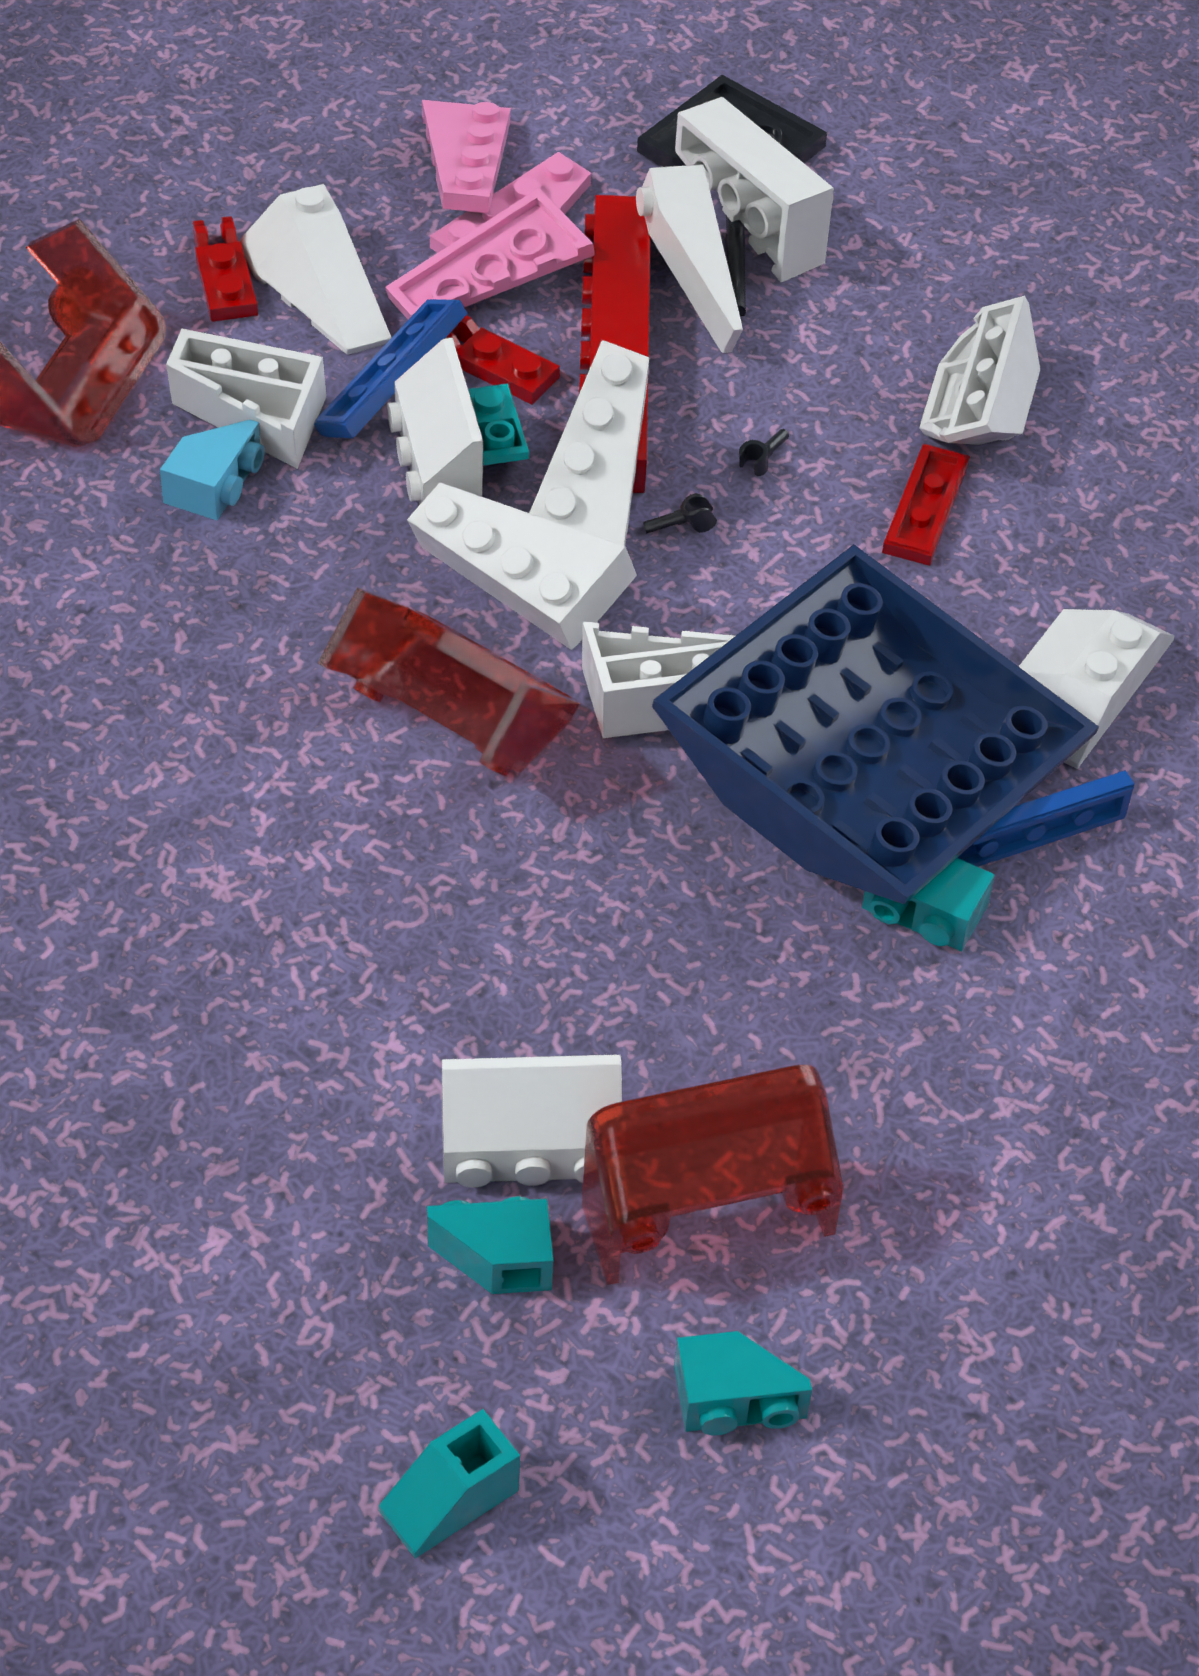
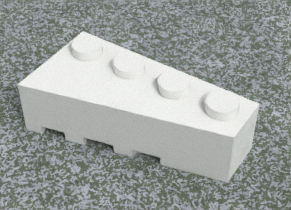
M723 97L678 112L675 152L686 166L704 165L710 191L716 190L723 206L722 211L731 222L740 220L752 234L749 236L748 243L758 255L766 252L773 260L775 265H773L771 271L780 282H784L824 264L834 188Z
M604 340L601 341L529 512L530 514L625 546L648 383L649 357Z
M440 482L407 519L423 549L571 650L582 640L583 621L597 623L637 576L625 546Z

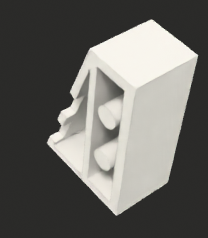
M181 329L166 363L172 404L218 428L249 419L259 422L260 444L264 445L265 452L298 469L314 429V422L318 418L326 399L323 357Z
M583 621L582 670L602 738L669 730L652 707L654 699L735 636L682 631L681 638L649 636L648 627L632 626L631 634L599 631V623Z

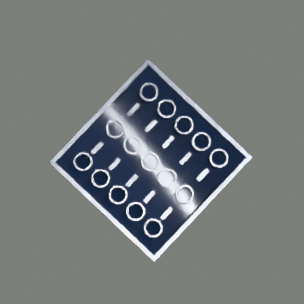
M855 544L654 699L652 704L653 709L726 808L806 871L901 904H906L1090 740L1099 729L1098 725Z

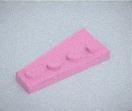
M422 100L423 124H426V137L428 144L431 146V159L433 166L436 168V181L443 209L489 213L508 135L511 108L499 107L490 102H480L472 105Z
M557 152L494 193L489 213L467 211L431 234L430 248L437 253L537 188H540L566 214L591 185V172L560 152Z
M537 188L385 288L391 302L409 319L427 299L460 300L463 306L467 307L595 255L593 243L540 188Z

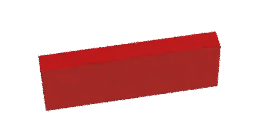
M927 444L922 445L884 540L883 554L928 566L931 565L966 474L970 460L969 455Z

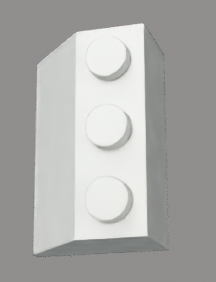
M446 338L436 344L395 381V402L387 403L390 430L392 433L400 432L401 437L396 438L400 466H409L410 471L406 472L410 502L419 501V504L425 500L439 482L482 497L483 439L453 338Z
M621 1055L443 1059L442 1137L444 1183L458 1182L465 1187H481L490 1181H518L524 1185L536 1186L556 1179H577L582 1183L596 1184L608 1178H620L623 1149Z

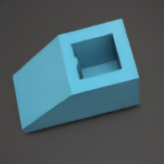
M249 419L182 437L160 468L163 503L218 520L227 505L234 506L239 500L243 482L249 473H256L262 465L265 448L264 445L260 444L259 422Z

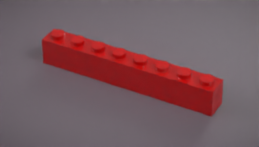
M595 195L594 214L585 213L584 235L593 242L595 255L583 261V273H592V276H583L582 305H591V308H582L581 337H590V341H581L580 370H590L602 340L649 357L650 235L645 216L638 214L636 196ZM580 374L579 394L588 374ZM648 383L632 493H645Z

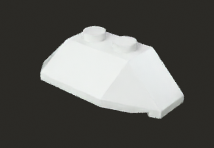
M1025 296L982 307L973 318L976 323L957 339L941 360L919 427L924 435L947 443L980 445L997 440H1008L1023 434L1040 373L1030 307Z
M1062 610L1019 667L1099 726L1097 733L1064 763L1076 769L1079 768L1171 645L1174 635L1130 614L1115 610Z

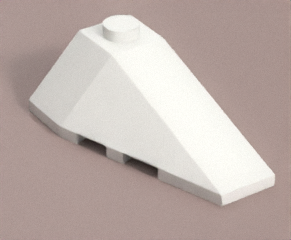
M704 165L649 168L643 186L639 187L636 193L638 214L645 216L651 239L722 353L733 352L743 328Z
M325 185L306 187L279 195L239 240L242 243L246 262L253 276L263 285L268 283L279 292L281 300L288 306L297 307L311 319L313 327L347 355L385 345L392 337L343 218Z

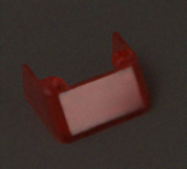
M79 218L31 241L26 247L57 282L49 296L48 309L53 322L66 337L36 380L0 342V426L72 447H81L100 438L166 336V325L160 311Z
M358 587L318 661L319 665L327 669L347 674L356 679L357 681L353 688L359 693L377 702H381L384 695L398 699L476 744L475 748L483 753L479 762L506 777L510 770L522 772L572 721L581 704L570 695L435 618L415 608Z
M793 1065L618 1102L601 1108L587 1122L582 1208L607 1285L619 1283L621 1253L641 1254L657 1247L661 1239L668 1232L670 1217L782 1193L788 1209L802 1212L805 1215H816L824 1237L835 1235L844 1186L827 1092L819 1071L813 1066Z

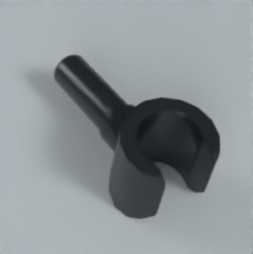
M780 429L766 443L758 440H749L743 443L739 449V467L742 468L748 460L755 459L754 474L756 476L764 475L768 471V458L789 438V433L785 429Z
M694 493L684 499L679 510L644 521L643 525L647 534L673 525L689 522L695 531L703 533L712 529L716 525L717 519L713 515V507L706 497Z

